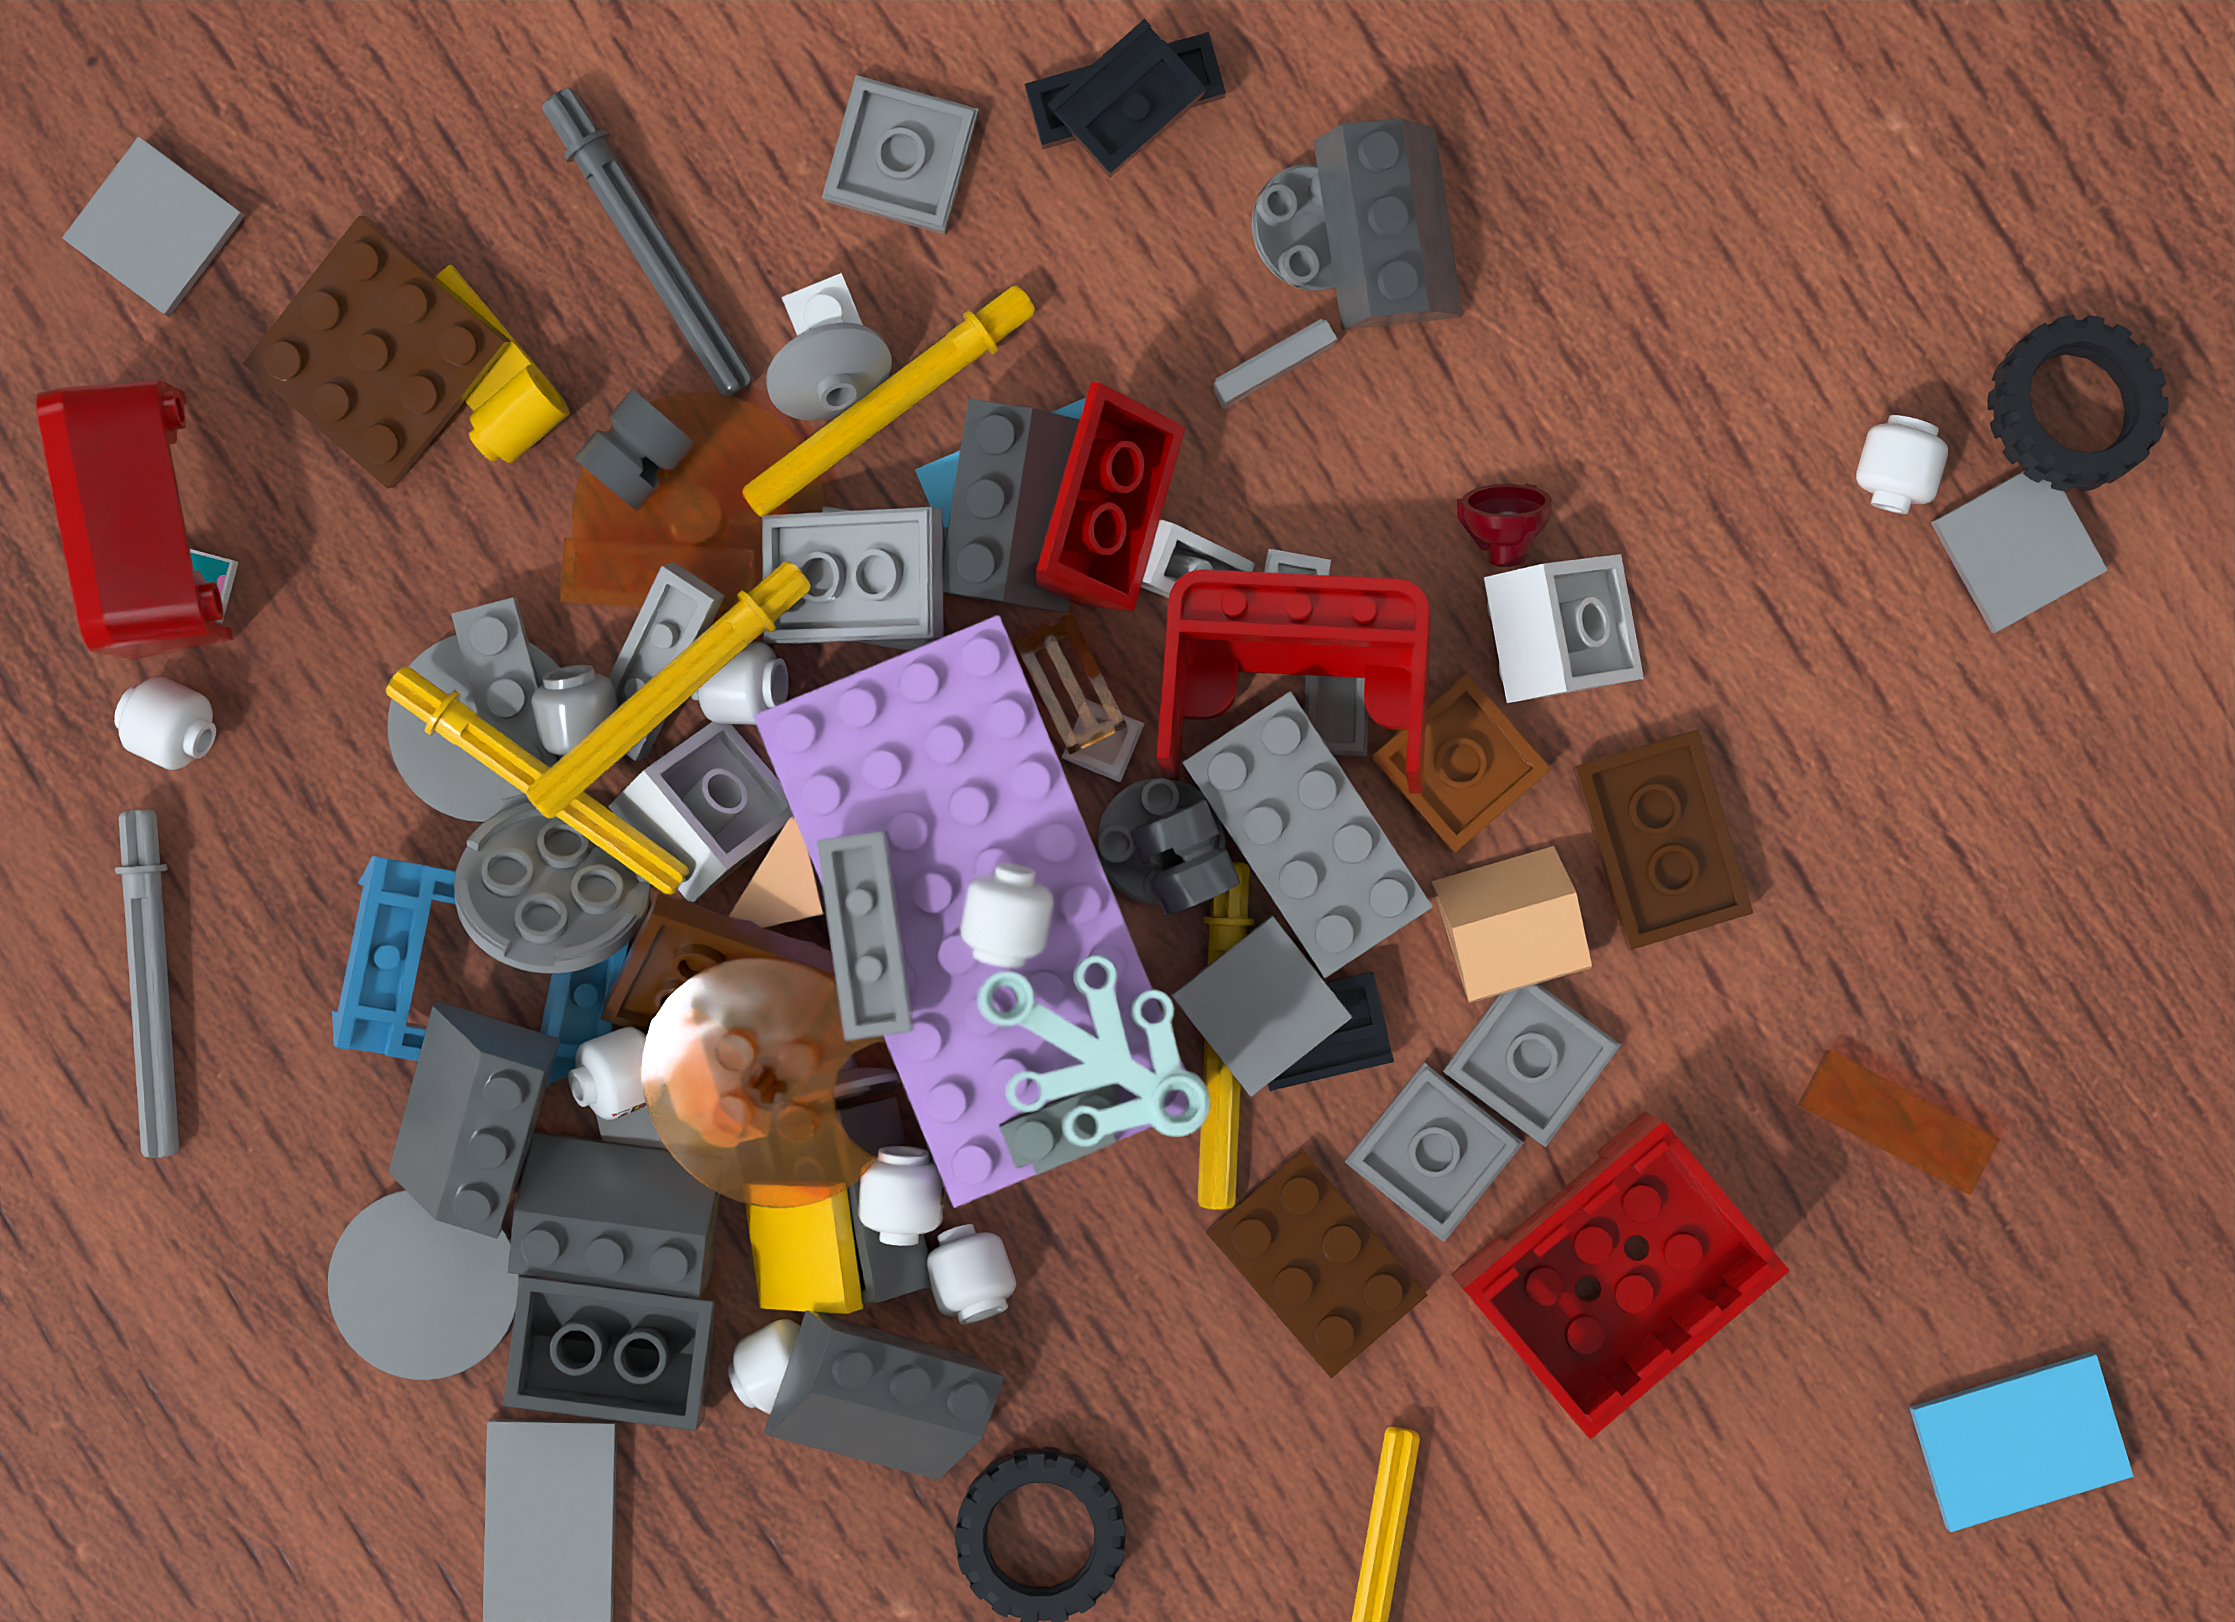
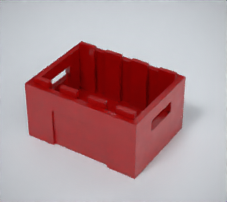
M1645 1111L1597 1151L1600 1156L1599 1159L1505 1238L1500 1234L1451 1274L1589 1440L1790 1272L1787 1266L1663 1120ZM1634 1235L1643 1236L1648 1243V1250L1640 1259L1629 1258L1624 1250L1627 1239ZM1583 1277H1594L1599 1283L1597 1296L1591 1300L1580 1299L1576 1294L1577 1282Z

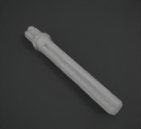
M149 809L128 810L120 813L118 817L122 867H115V874H122L141 1153L144 1157L161 1158L172 1156L179 1150L161 871H167L168 868L167 864H160L157 815L155 811Z

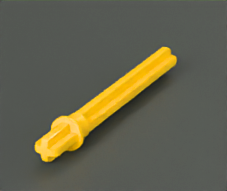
M1015 285L1011 286L977 313L973 314L969 310L964 312L963 317L965 320L948 332L945 337L745 485L742 490L744 499L760 517L768 515L965 366L970 365L987 351L992 355L998 352L996 343L1033 316L1035 307L1030 298L1019 286Z
M786 561L748 594L741 590L737 594L739 602L527 788L526 795L530 802L548 819L555 817L765 630L769 633L775 631L776 627L773 623L810 590L811 585L805 574L795 564Z
M404 666L390 680L386 688L387 695L426 722L425 732L431 736L437 732L455 746L461 747L526 794L527 788L550 769L549 766L484 721L475 711L459 701L461 693L454 690L448 695L412 668ZM585 792L579 794L556 815L664 894L672 895L675 893L688 875L689 869L687 865Z
M1232 862L1241 883L1211 898L1210 916H1203V923L1209 924L1208 965L1247 935V925H1254V918H1248L1250 873L1248 864ZM1204 1038L1203 1083L1209 1093L1210 1108L1204 1123L1201 1125L1198 1203L1203 1208L1224 1210L1233 1208L1236 1200L1240 1082Z
M1388 1427L1385 1431L1351 1622H1388L1420 1444L1419 1434L1411 1429Z

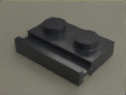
M1144 18L1050 101L1048 109L1054 116L1056 115L1070 134L1111 178L1205 95L1207 88L1164 40H1161Z
M1373 971L1325 982L1352 1018L1268 1084L1269 1091L1394 1062Z

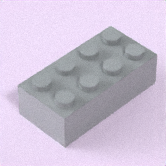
M1291 691L1182 762L1325 978L1433 907Z

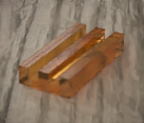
M1068 613L1060 617L1061 623L1052 627L1046 624L1037 629L1038 634L1028 639L1024 635L1014 640L1071 755L1126 728L1127 724L1072 614ZM1069 637L1109 717L1108 720L1100 724L1097 723L1057 643ZM1045 648L1086 728L1085 731L1074 735L1035 656V653Z

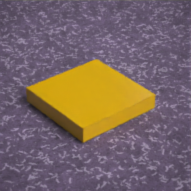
M756 1179L742 1183L759 1308L791 1311L809 1310L837 1314H849L863 1309L846 1181Z

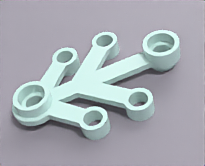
M1102 956L1087 957L1081 960L1074 970L1076 987L1080 992L1087 995L1097 1038L1035 1002L1031 985L1024 977L1017 973H996L982 983L978 991L977 1003L981 1014L986 1020L999 1026H1011L1018 1023L1083 1062V1064L1040 1075L1030 1071H1023L1013 1075L1006 1085L1005 1094L1009 1104L1016 1110L1022 1112L1036 1111L1048 1100L1118 1083L1141 1098L1100 1111L1090 1106L1072 1108L1063 1120L1064 1135L1071 1143L1078 1146H1092L1098 1143L1103 1135L1146 1124H1151L1158 1132L1165 1135L1184 1136L1194 1132L1204 1123L1210 1108L1209 1093L1205 1084L1198 1076L1182 1070L1170 1023L1174 1008L1170 998L1163 992L1151 990L1140 993L1133 1000L1130 1009L1134 1023L1139 1028L1146 1030L1154 1068L1153 1073L1131 1060L1113 989L1117 973L1114 965L1107 958ZM1092 963L1101 965L1107 974L1105 984L1099 989L1090 988L1084 981V971ZM1000 986L1009 987L1016 997L1014 1007L1008 1012L998 1011L992 1003V994ZM1150 997L1159 1000L1163 1006L1162 1018L1154 1024L1146 1022L1141 1015L1142 1003ZM1026 1078L1033 1080L1039 1090L1037 1099L1029 1105L1020 1103L1015 1096L1016 1085ZM1174 1089L1181 1091L1186 1098L1184 1111L1176 1116L1169 1114L1164 1108L1166 1094ZM1082 1113L1091 1115L1096 1124L1093 1135L1087 1139L1078 1138L1072 1126L1074 1119Z

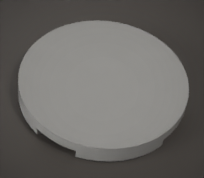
M457 635L435 643L410 664L409 668L415 670L448 695L454 690L461 693L459 701L477 713ZM529 642L540 686L544 684L543 676L551 671L560 669V667L543 650ZM391 699L388 713L390 750L397 769L406 784L425 803L446 815L458 819L485 822L502 810L530 801L527 795L501 800L493 770L458 745L452 744L437 732L431 736L425 732L426 722L394 699Z
M529 801L500 811L482 823L467 840V847L457 865L454 892L455 904L461 923L468 935L483 951L504 964L518 969L537 973H566L588 968L608 959L633 938L639 930L648 909L650 883L557 816L548 819L542 815Z
M406 1190L391 1193L373 1202L363 1209L346 1227L336 1244L330 1261L328 1296L334 1320L341 1334L353 1350L365 1361L388 1374L413 1380L440 1379L471 1368L488 1356L500 1344L514 1322L519 1278L521 1275L507 1273L511 1235L505 1226H503L498 1239L437 1221Z

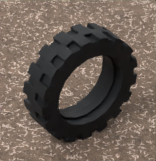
M2075 315L2057 318L2051 324L2047 325L2044 323L2035 328L2012 347L2006 354L2004 361L1997 366L1992 377L1995 387L1988 393L1987 407L1988 410H1993L1994 420L1990 422L1991 431L1994 438H2001L2006 448L2002 453L2012 465L2018 462L2026 470L2023 474L2030 480L2037 483L2041 480L2051 482V488L2059 491H2069L2073 487H2080V491H2090L2099 488L2105 483L2110 484L2118 480L2148 457L2150 448L2159 442L2165 428L2160 425V422L2168 414L2169 408L2168 397H2162L2161 389L2166 385V381L2161 368L2155 369L2150 361V358L2154 356L2153 353L2143 342L2137 345L2129 338L2132 332L2119 324L2112 328L2104 324V318L2088 315L2083 320H2075ZM2070 355L2088 359L2105 370L2119 388L2125 409L2123 427L2115 443L2105 450L2086 453L2067 449L2050 438L2036 420L2030 400L2032 377L2039 366L2051 357Z
M1030 1447L1015 1450L1012 1455L1006 1456L1003 1459L1000 1457L991 1462L986 1467V1470L973 1480L959 1509L955 1531V1545L958 1553L959 1568L970 1582V1588L980 1600L984 1599L992 1605V1610L1007 1618L1008 1615L1021 1618L1020 1622L1051 1620V1622H1064L1069 1620L1070 1615L1079 1611L1081 1614L1088 1611L1096 1604V1600L1103 1593L1106 1594L1115 1581V1575L1119 1567L1122 1565L1125 1551V1521L1120 1500L1111 1488V1483L1100 1470L1097 1471L1090 1466L1089 1461L1075 1453L1072 1456L1061 1452V1449L1055 1447H1043V1450H1030ZM1028 1483H1052L1071 1491L1086 1506L1094 1525V1544L1086 1564L1071 1579L1052 1587H1030L1012 1580L996 1565L988 1547L987 1525L995 1506L1010 1491Z

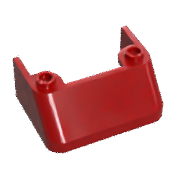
M162 380L64 387L39 392L36 397L37 419L81 636L86 647L91 652L132 660L233 640L230 627L216 624L217 620L223 619V604L217 584L214 581L206 583L203 575L199 571L194 570L170 450V445L177 442V430L185 429L186 427L183 405L187 404L184 391Z
M1194 570L1181 576L1170 591L1156 756L1165 778L1179 781L1184 719L1209 720L1223 715L1232 706L1236 698L1238 672L1365 678L1364 704L1367 713L1375 723L1387 729L1408 730L1406 776L1409 793L1422 794L1428 712L1430 611L1424 592L1416 584L1408 580L1394 578L1224 570Z

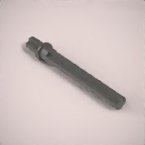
M569 87L554 93L546 100L542 107L543 112L567 148L563 155L566 161H575L720 393L725 397H729L741 392L754 380L752 371L608 144L607 140L610 138V133L606 128L599 130L575 90Z

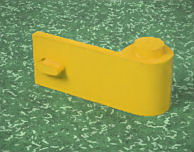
M448 265L436 277L512 341L465 399V402L474 411L469 416L474 427L469 432V437L475 447L492 462L501 458L505 462L512 464L569 416L570 411L555 387L453 265Z

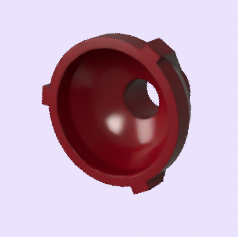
M1527 483L1525 485L1496 484L1484 486L1468 492L1462 499H1457V519L1481 550H1488V562L1500 567L1518 566L1526 561V551L1532 539L1544 530L1552 514L1551 496L1537 488V485Z

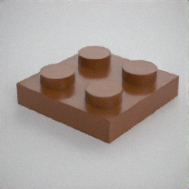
M1468 673L1464 674L1428 706L1422 794L1409 793L1406 776L1408 730H1400L1369 757L1452 853H1456L1551 770L1548 764Z

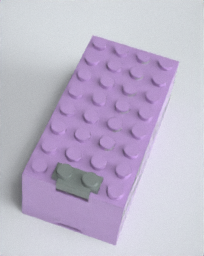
M1000 616L990 618L753 715L822 886L817 840L887 830L914 1030L884 1035V1038L953 1207L965 1204L1035 1174L1038 1175L1153 1127L1151 1124H1146L1103 1135L1098 1143L1086 1147L1075 1145L1066 1138L1063 1132V1120L1072 1108L1090 1106L1100 1111L1141 1098L1118 1083L1048 1100L1041 1108L1032 1112H1022L1013 1108L1007 1101L1005 1094L1006 1085L1013 1075L1023 1071L1035 1072L1040 1075L1083 1064V1062L1018 1023L1011 1026H999L989 1022L981 1014L978 1007V991L988 977L1000 972H1014L1029 982L1033 990L1035 1002L1097 1038L1087 995L1080 992L1076 987L1074 970L1077 964L1087 957H1105L1112 962L1116 969L1117 978L1113 989L1131 1060L1154 1073L1146 1030L1139 1028L1134 1023L1130 1013L1131 1004L1135 997L1142 992L1151 991L1152 987ZM999 863L1017 864L1033 869L1036 872L1034 881L1048 888L1054 899L1046 946L1040 954L1035 957L1026 958L1025 965L1022 967H1002L977 960L973 957V948L965 943L961 937L960 927L970 881L982 874L995 873L996 864ZM1097 963L1088 965L1084 971L1085 983L1092 989H1099L1105 984L1107 979L1105 969ZM1000 986L993 992L992 1003L998 1011L1008 1012L1014 1007L1016 997L1009 987ZM1150 997L1142 1003L1141 1015L1146 1022L1151 1024L1157 1023L1163 1014L1157 999ZM1179 1056L1182 1070H1185L1184 1065ZM1026 1078L1016 1085L1015 1096L1020 1103L1029 1105L1037 1099L1039 1090L1033 1080ZM1176 1089L1169 1091L1164 1098L1165 1110L1173 1116L1182 1113L1186 1107L1184 1094ZM1088 1113L1078 1115L1072 1124L1075 1135L1081 1139L1091 1137L1096 1128L1094 1118Z

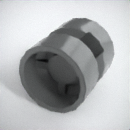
M631 389L609 415L612 428L608 432L596 430L575 454L574 458L638 512L659 488L658 473L660 470H674L696 443L636 391Z
M1206 799L1195 801L1167 812L1129 831L1142 864L1154 866L1156 870L1150 883L1164 915L1202 903L1241 883L1228 851L1216 848L1213 843L1219 830Z

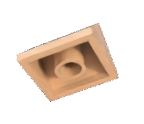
M790 817L729 917L738 920H748L756 923L761 928H767L827 913L824 889L795 817Z
M1554 846L1432 881V887L1468 1003L1592 967L1577 892Z

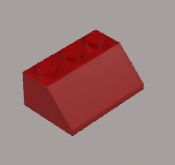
M1100 382L1090 383L1038 563L1037 586L1078 605L1134 611L1185 433V426Z

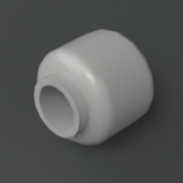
M591 665L568 666L547 673L543 676L544 684L536 689L532 696V708L540 743L545 750L556 755L565 756L619 708L612 680L605 675L595 673L594 667Z

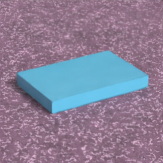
M2093 1352L2084 1353L1909 1407L1946 1529L1950 1532L2134 1477L2098 1357Z

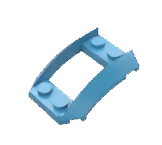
M372 856L358 882L359 885L363 886L338 1011L332 1010L333 1041L336 1048L355 1049L418 1061L427 1026L409 1023L407 1019L431 902L435 900L455 904L454 881L456 871ZM629 942L616 954L596 965L572 972L552 973L540 1033L559 1038L560 1042L547 1087H549L550 1083L568 1076L569 1071L575 1069V1056L582 1043L611 1032L612 1023L600 1018L606 997L626 959Z

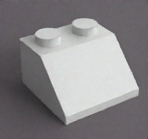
M1621 554L1544 563L1484 577L1488 599L1487 610L1492 620L1499 658V674L1504 685L1507 703L1644 679Z
M711 722L643 770L608 806L618 817L687 865L689 869L688 875L678 890L687 900L695 902L732 874L783 830L790 817H794L780 781L732 724Z

